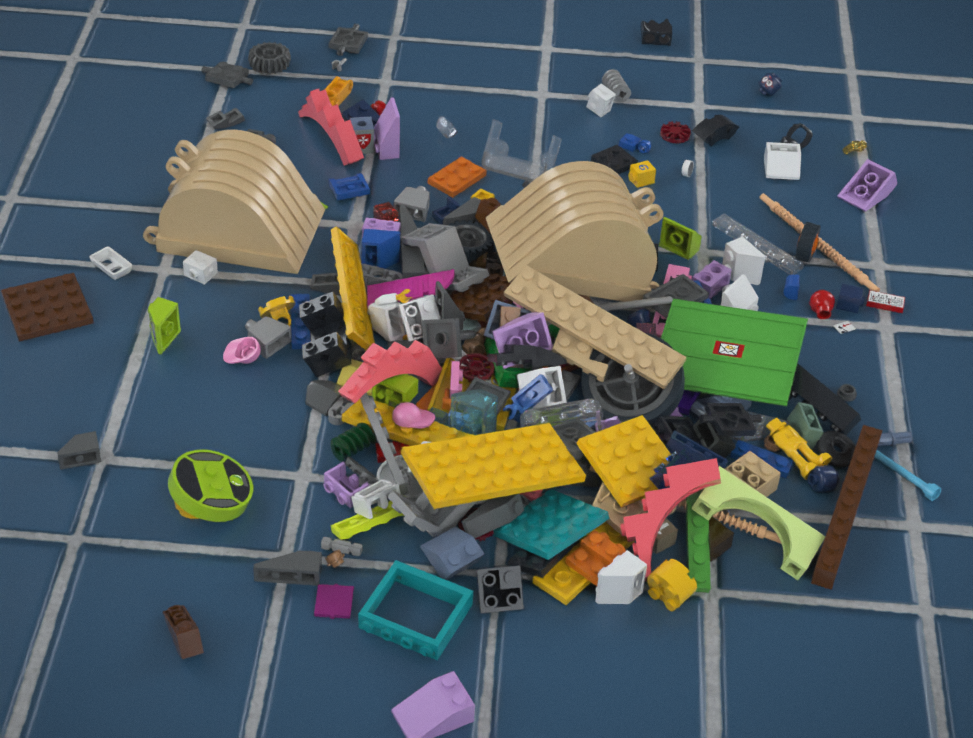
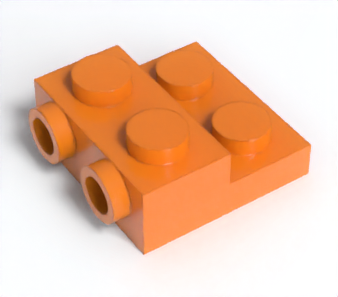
M594 530L581 540L579 548L566 557L565 563L597 586L599 571L603 567L610 565L616 556H621L626 552V549L622 544H614L610 541L609 536L605 532L599 533Z

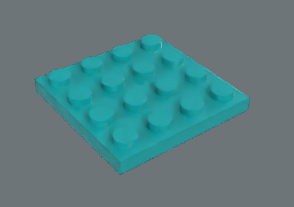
M551 489L538 499L531 501L524 508V511L512 522L494 529L493 536L549 560L610 518L608 511L593 507L588 503Z

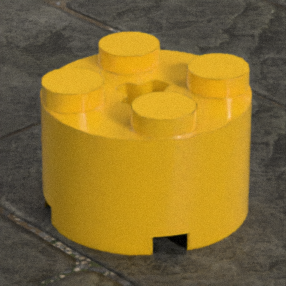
M666 559L647 577V583L650 588L648 594L654 600L659 598L670 611L679 608L697 590V583L694 577L690 579L687 575L690 571L675 559H670L669 561Z

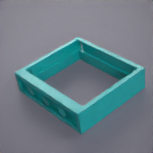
M395 560L359 612L358 626L367 633L382 637L386 641L394 642L405 649H411L425 657L438 660L472 607L473 590ZM395 581L456 606L435 639L373 614Z

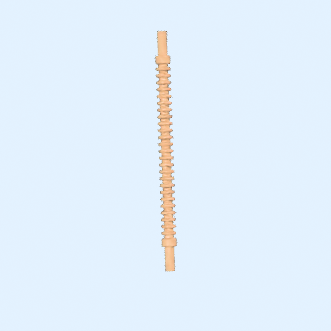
M764 193L761 194L760 199L770 207V210L801 234L805 224L796 219L793 214H790L777 201L774 202ZM819 238L818 250L824 252V255H827L831 261H834L841 269H844L860 285H865L872 291H880V288L872 283L866 274L859 271V268H856L849 260L842 257V254H839L838 251L832 249V246H829L822 238Z
M591 465L589 470L597 473ZM686 499L678 504V507L684 506L686 510ZM723 510L712 516L719 522L723 521L724 525L728 523L729 527L733 525L735 529L739 527L740 531L744 529L746 533L756 534L760 539L767 538L781 544L777 533L767 530V527L760 525V527L757 526V523L753 525L751 521L749 523L746 522V519L740 520V517L730 516L729 512L724 514Z

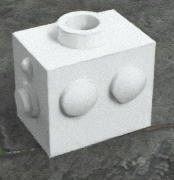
M600 84L589 93L586 107L602 117L611 110L616 94L603 84Z
M195 250L183 261L184 276L205 285L218 273L217 259Z

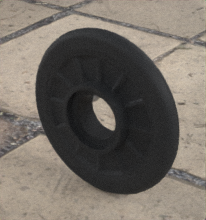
M827 431L817 441L820 454L829 453L832 456L830 461L832 465L849 467L856 447L849 437L837 431ZM833 446L839 447L842 452L836 451Z

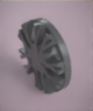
M348 457L344 462L349 469L357 473L367 483L374 484L379 481L375 475L351 457Z

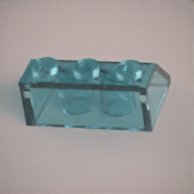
M482 389L452 394L450 427L473 435L496 432L498 396Z

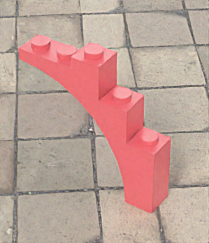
M316 89L311 91L310 95L306 97L307 104L303 105L302 109L298 111L300 118L310 117L323 127L334 143L344 166L362 160L364 156L351 120L344 121L338 105H331L326 90L320 91Z
M417 340L409 348L394 341L387 350L373 343L361 356L364 362L338 392L342 397L355 404L376 384L399 374H414L419 380L433 387L438 382L442 368L430 348Z
M717 458L666 467L667 474H663L665 487L670 486V488L645 492L646 498L642 499L644 512L648 511V513L623 517L624 523L620 524L622 537L627 536L628 542L636 541V543H632L634 555H639V559L647 564L645 582H647V577L652 573L651 559L653 546L658 531L666 517L690 495L704 488L721 484Z

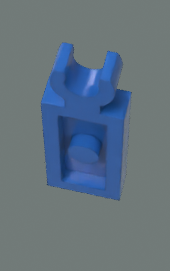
M539 374L511 398L514 403L506 405L503 411L508 412L512 409V415L508 418L509 420H514L518 417L519 412L526 414L554 390L545 376Z

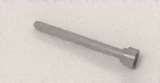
M667 296L601 305L596 302L593 303L605 311L670 304L673 298Z

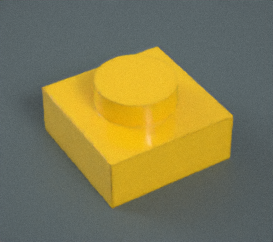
M480 188L471 196V199L473 197L480 200L495 198V194Z

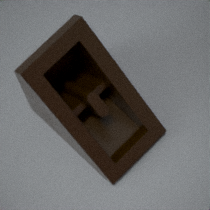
M711 517L709 520L710 562L731 548L734 532L714 517Z

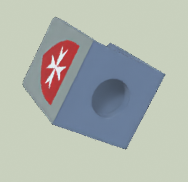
M372 117L350 118L362 153H374Z

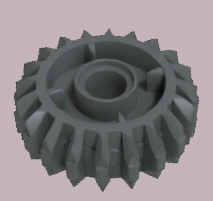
M270 41L253 46L248 55L250 67L255 71L257 70L258 73L263 72V74L281 73L282 70H286L289 67L291 60L289 49L285 45H282V43L277 44L276 42L270 43Z

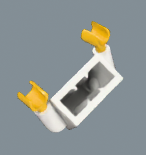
M404 289L398 295L397 293L382 295L375 300V303L370 304L367 309V313L371 318L372 328L383 336L386 341L408 340L407 335H405L398 300L402 303H407L412 298L405 296V294L410 292V289Z

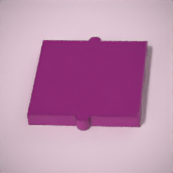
M318 584L314 617L350 619L354 586Z

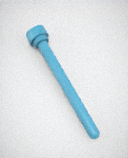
M878 450L876 451L875 458L922 489L926 498L931 501L938 498L942 490L934 483L927 484Z

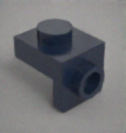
M448 197L446 206L432 211V217L443 225L444 217L459 208L460 205L457 201Z

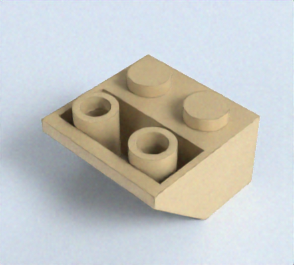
M751 451L725 468L726 471L765 497H768L778 488L781 473Z

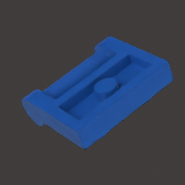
M362 173L341 179H328L329 187L332 189L337 200L370 194V188Z

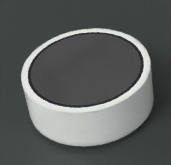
M684 161L682 166L683 176H691L694 167L693 161Z

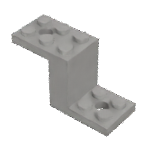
M429 223L400 237L402 244L410 245L411 247L418 246L420 248L429 274L455 270L454 280L447 288L451 291L464 292L469 289V286L480 284L484 281V278L489 276L487 269L469 266L455 226Z
M395 491L388 495V498L393 502L391 506L398 513H402L405 516L403 519L407 524L412 527L415 525L422 532L426 530L433 537L439 536L455 527L474 504L482 506L489 500L457 505L438 526L423 511L430 503L424 492L416 501Z

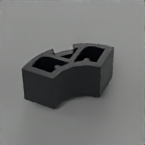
M715 115L714 118H706L701 121L692 132L712 147L721 139L730 140L739 126L724 115Z

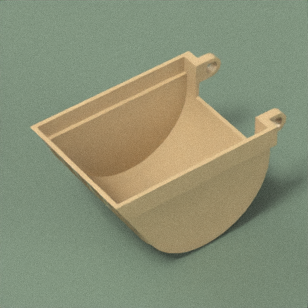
M222 130L212 133L203 138L196 147L187 140L179 141L175 147V152L179 157H171L166 163V170L176 180H173L168 187L170 195L160 212L159 227L148 226L143 233L145 241L156 245L157 252L189 257L197 250L216 258L217 262L298 274L325 208L317 196L311 192L289 157L277 145L266 138L242 130ZM181 147H185L188 152L183 151ZM172 164L178 165L179 168L173 167Z
M576 161L556 166L541 174L505 205H500L486 217L508 283H512L527 265L580 295L626 302L642 300L643 295L650 292L651 289L659 287L657 282L652 281L657 265V254L648 233V227L663 218V211L658 204H652L655 201V194L651 188L644 187L630 194L623 179L614 170L605 165L589 161ZM644 195H650L647 199H642ZM658 211L656 215L649 216L652 212Z

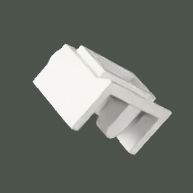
M382 479L357 492L351 497L355 513L368 519L373 518L371 505L378 503L379 507L386 509L388 507V495L392 491L401 494L399 483L393 484Z

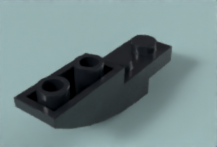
M505 344V352L488 354V362H496V366L508 365V361H513V364H523L525 367H531V370L541 369L542 366L556 367L561 364H567V360L545 348L531 345Z

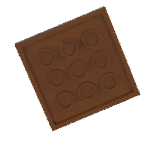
M74 273L1 290L19 342L94 323Z
M489 274L482 283L473 284L464 292L454 290L449 295L459 310L463 311L466 319L485 322L489 320L495 300L507 304L513 303L512 300L504 296V291L511 283H508L506 276H500L499 274Z

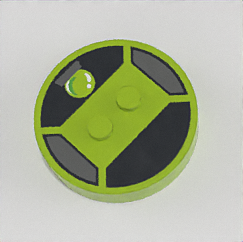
M192 450L182 454L175 461L168 478V489L173 500L187 513L206 521L226 522L236 519L244 513L253 494V482L246 469L231 457L212 450Z

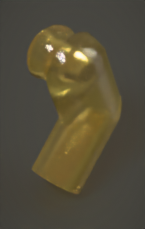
M864 140L852 141L843 148V152L848 155L852 151H864L867 143Z

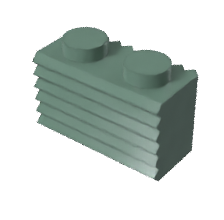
M798 402L786 420L807 441V445L812 449L824 432L813 406Z

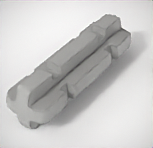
M323 537L321 541V548L325 550H330L331 548L332 551H336L339 549L341 553H352L354 556L362 554L363 545L354 542V544H351L350 541L332 540L330 537Z

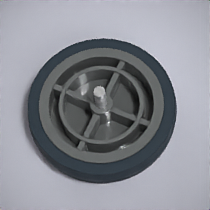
M645 333V334L651 336L652 338L658 340L659 342L665 344L666 346L670 347L671 349H673V348H672L666 341H664L663 339H661V338H659V337H657V336H655V335H652V334H649V333ZM596 349L592 352L590 360L608 364L604 381L600 382L591 373L586 374L582 372L581 384L585 402L591 412L601 421L618 416L622 423L643 415L652 427L659 416H670L674 412L684 392L685 377L683 365L665 389L635 373L630 364L623 366Z

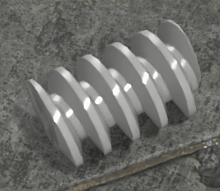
M611 69L603 75L602 83L616 94L615 102H624L631 96V90L619 71Z

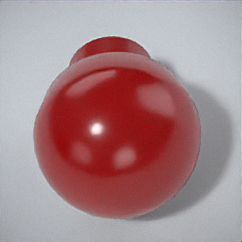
M818 290L810 297L809 304L819 319H828L834 308L835 299L829 291Z

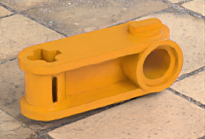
M336 76L325 88L332 106L338 105L339 107L352 91L353 81L343 80Z

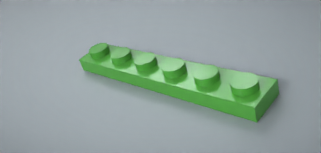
M704 489L686 498L687 569L690 571L688 573L690 579L694 577L696 580L697 590L695 592L709 593L711 589L709 521L691 509Z

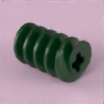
M359 423L350 430L339 434L338 437L332 438L331 450L334 456L343 462L344 457H351V454L356 455L358 451H363L364 447H370V443L375 444L376 436L367 424Z

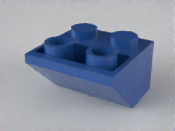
M364 229L362 238L363 264L386 269L400 262V231Z

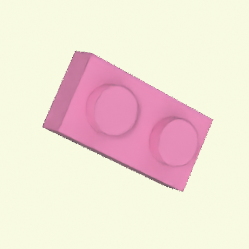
M452 361L450 399H454V403H457L458 395L462 396V384H459V381L463 379V370L459 369L460 361Z

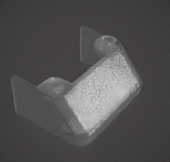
M493 119L481 161L484 169L533 182L541 174L553 168L560 148L561 138L555 135L552 136L549 151L540 155L538 163L507 156L509 146L505 141L499 139L503 123Z
M591 398L528 409L520 416L521 428L550 423L553 426L581 419L584 423L597 420L598 431L605 429L602 405L596 399Z

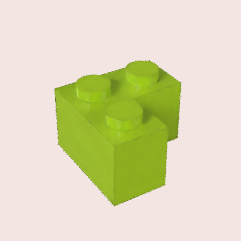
M399 374L387 378L372 387V397L374 401L386 403L392 407L400 403L410 402L418 394V379L408 374Z

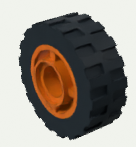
M810 222L805 223L797 243L795 259L810 263L818 244L820 225Z

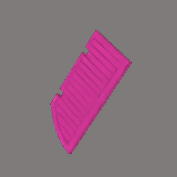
M455 270L368 285L367 307L375 303V300L382 295L397 293L398 295L404 289H410V292L405 294L406 297H412L410 300L423 297L424 295L434 294L435 296L436 282L439 281L446 290L454 280Z

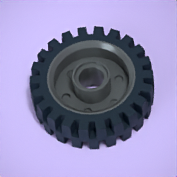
M461 220V223L455 221L454 224H449V226L456 227L468 264L488 252L487 260L491 257L494 241L492 235L482 224L479 225V222L476 221L472 223V220H468V223L465 220Z

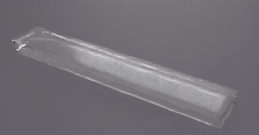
M725 213L713 220V226L733 239L744 237L765 255L766 260L788 274L794 275L803 269L804 263Z

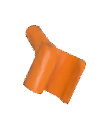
M445 388L442 409L450 411L453 409L454 399L449 398L450 389Z

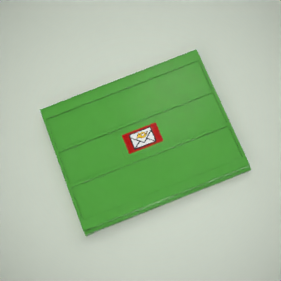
M673 299L661 339L666 341L675 351L686 357V362L683 364L684 390L787 406L808 318Z

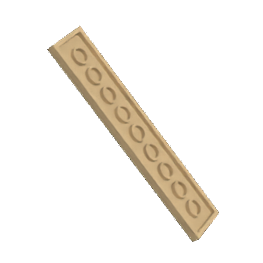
M527 265L504 291L505 297L531 312H543L546 321L621 365L630 364L635 373L662 389L667 387L686 362L684 355Z

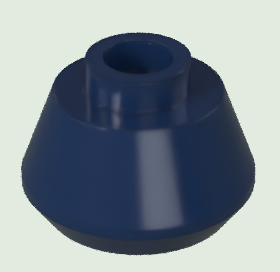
M646 308L640 309L627 317V323L640 331L648 328V324L651 322L650 310Z

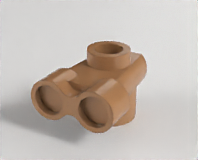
M483 327L477 331L475 338L464 341L462 349L466 354H484V342L486 339L484 333L486 328Z

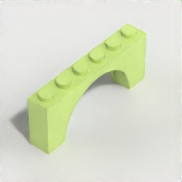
M719 466L721 484L705 488L691 509L708 521L714 514L726 509H741L759 516L774 529L781 541L783 562L780 569L796 580H799L807 570L826 536Z

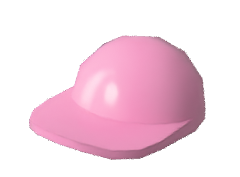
M254 337L233 340L227 345L223 359L228 364H251L258 359L261 353V346Z
M404 402L395 407L392 413V420L402 427L426 428L434 422L435 414L419 409L413 403Z

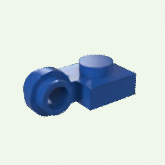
M626 133L619 140L620 147L632 152L635 149H638L641 153H648L651 150V143L648 140L641 141V138Z

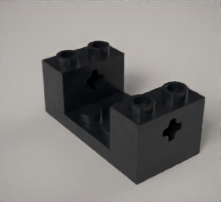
M332 291L300 304V318L311 334V342L302 345L303 359L316 377L350 365V343L345 333L344 312L341 302Z

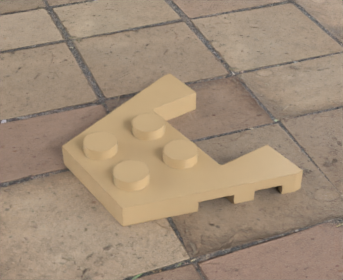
M560 329L552 352L566 359L567 363L581 367L582 371L586 374L591 373L595 375L600 382L604 381L608 364L590 360L593 348Z
M602 482L592 504L593 507L608 511L610 519L605 522L621 535L620 524L624 523L623 517L648 513V511L644 512L643 504L640 500L621 508L604 482ZM676 507L673 509V511H672L669 515H671V514H673V513L675 512Z

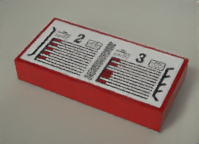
M869 290L866 306L903 313L905 297Z

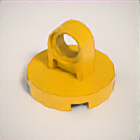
M285 296L268 301L266 303L267 307H259L260 317H272V319L277 321L280 318H286L288 320L287 325L291 327V318L288 310L295 306L294 298L289 296V299H286Z

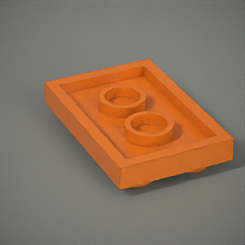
M461 156L430 176L428 184L453 198L484 178L487 170Z

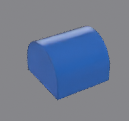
M789 275L785 280L783 293L786 298L797 300L800 290V276Z

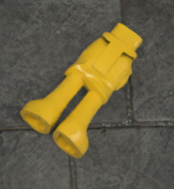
M775 418L766 425L771 431L770 435L775 444L786 453L788 458H792L800 470V475L805 480H808L810 471L816 466L828 465L832 460V456L829 453H822L820 455L814 453L807 445V441L794 428L787 425L786 422L782 423L778 418ZM797 450H799L803 454L807 461L797 452Z

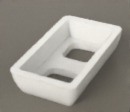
M105 247L89 256L94 265L114 280L130 273L132 269V264L110 247ZM105 260H110L112 262L108 266H104L103 264H101V262ZM117 268H120V269H121V270L117 271L116 273H113V272H112L113 270H115V269H117Z

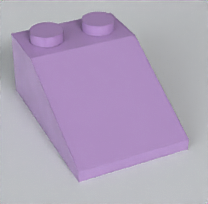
M390 98L374 126L375 154L378 153L380 160L395 159L400 156V116L394 98Z
M867 159L838 194V198L866 212L885 199L898 184L896 174Z
M543 312L528 313L492 331L499 353L505 352V344L531 345L550 351L553 348ZM508 361V365H504L503 368L505 369L515 364H513V361Z
M453 671L431 680L391 709V712L406 738H435L474 722L475 704Z

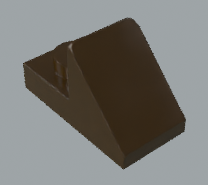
M488 252L469 264L471 267L487 269L489 274L504 276L502 264L487 263Z

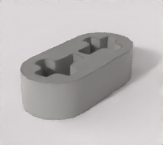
M341 396L328 410V421L333 425L343 424L342 414L354 403Z

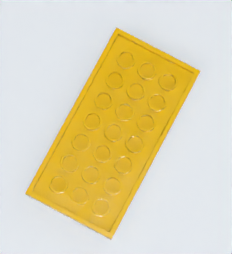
M550 423L402 447L401 455L434 509L585 482L586 474L575 458L569 453L567 447Z

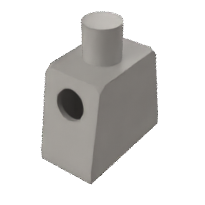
M418 186L417 189L406 187L394 200V215L400 217V205H404L413 220L425 222L430 205V193L423 186Z
M264 317L258 322L250 319L245 325L248 337L257 339L261 346L260 354L266 359L292 341L291 327L270 317Z

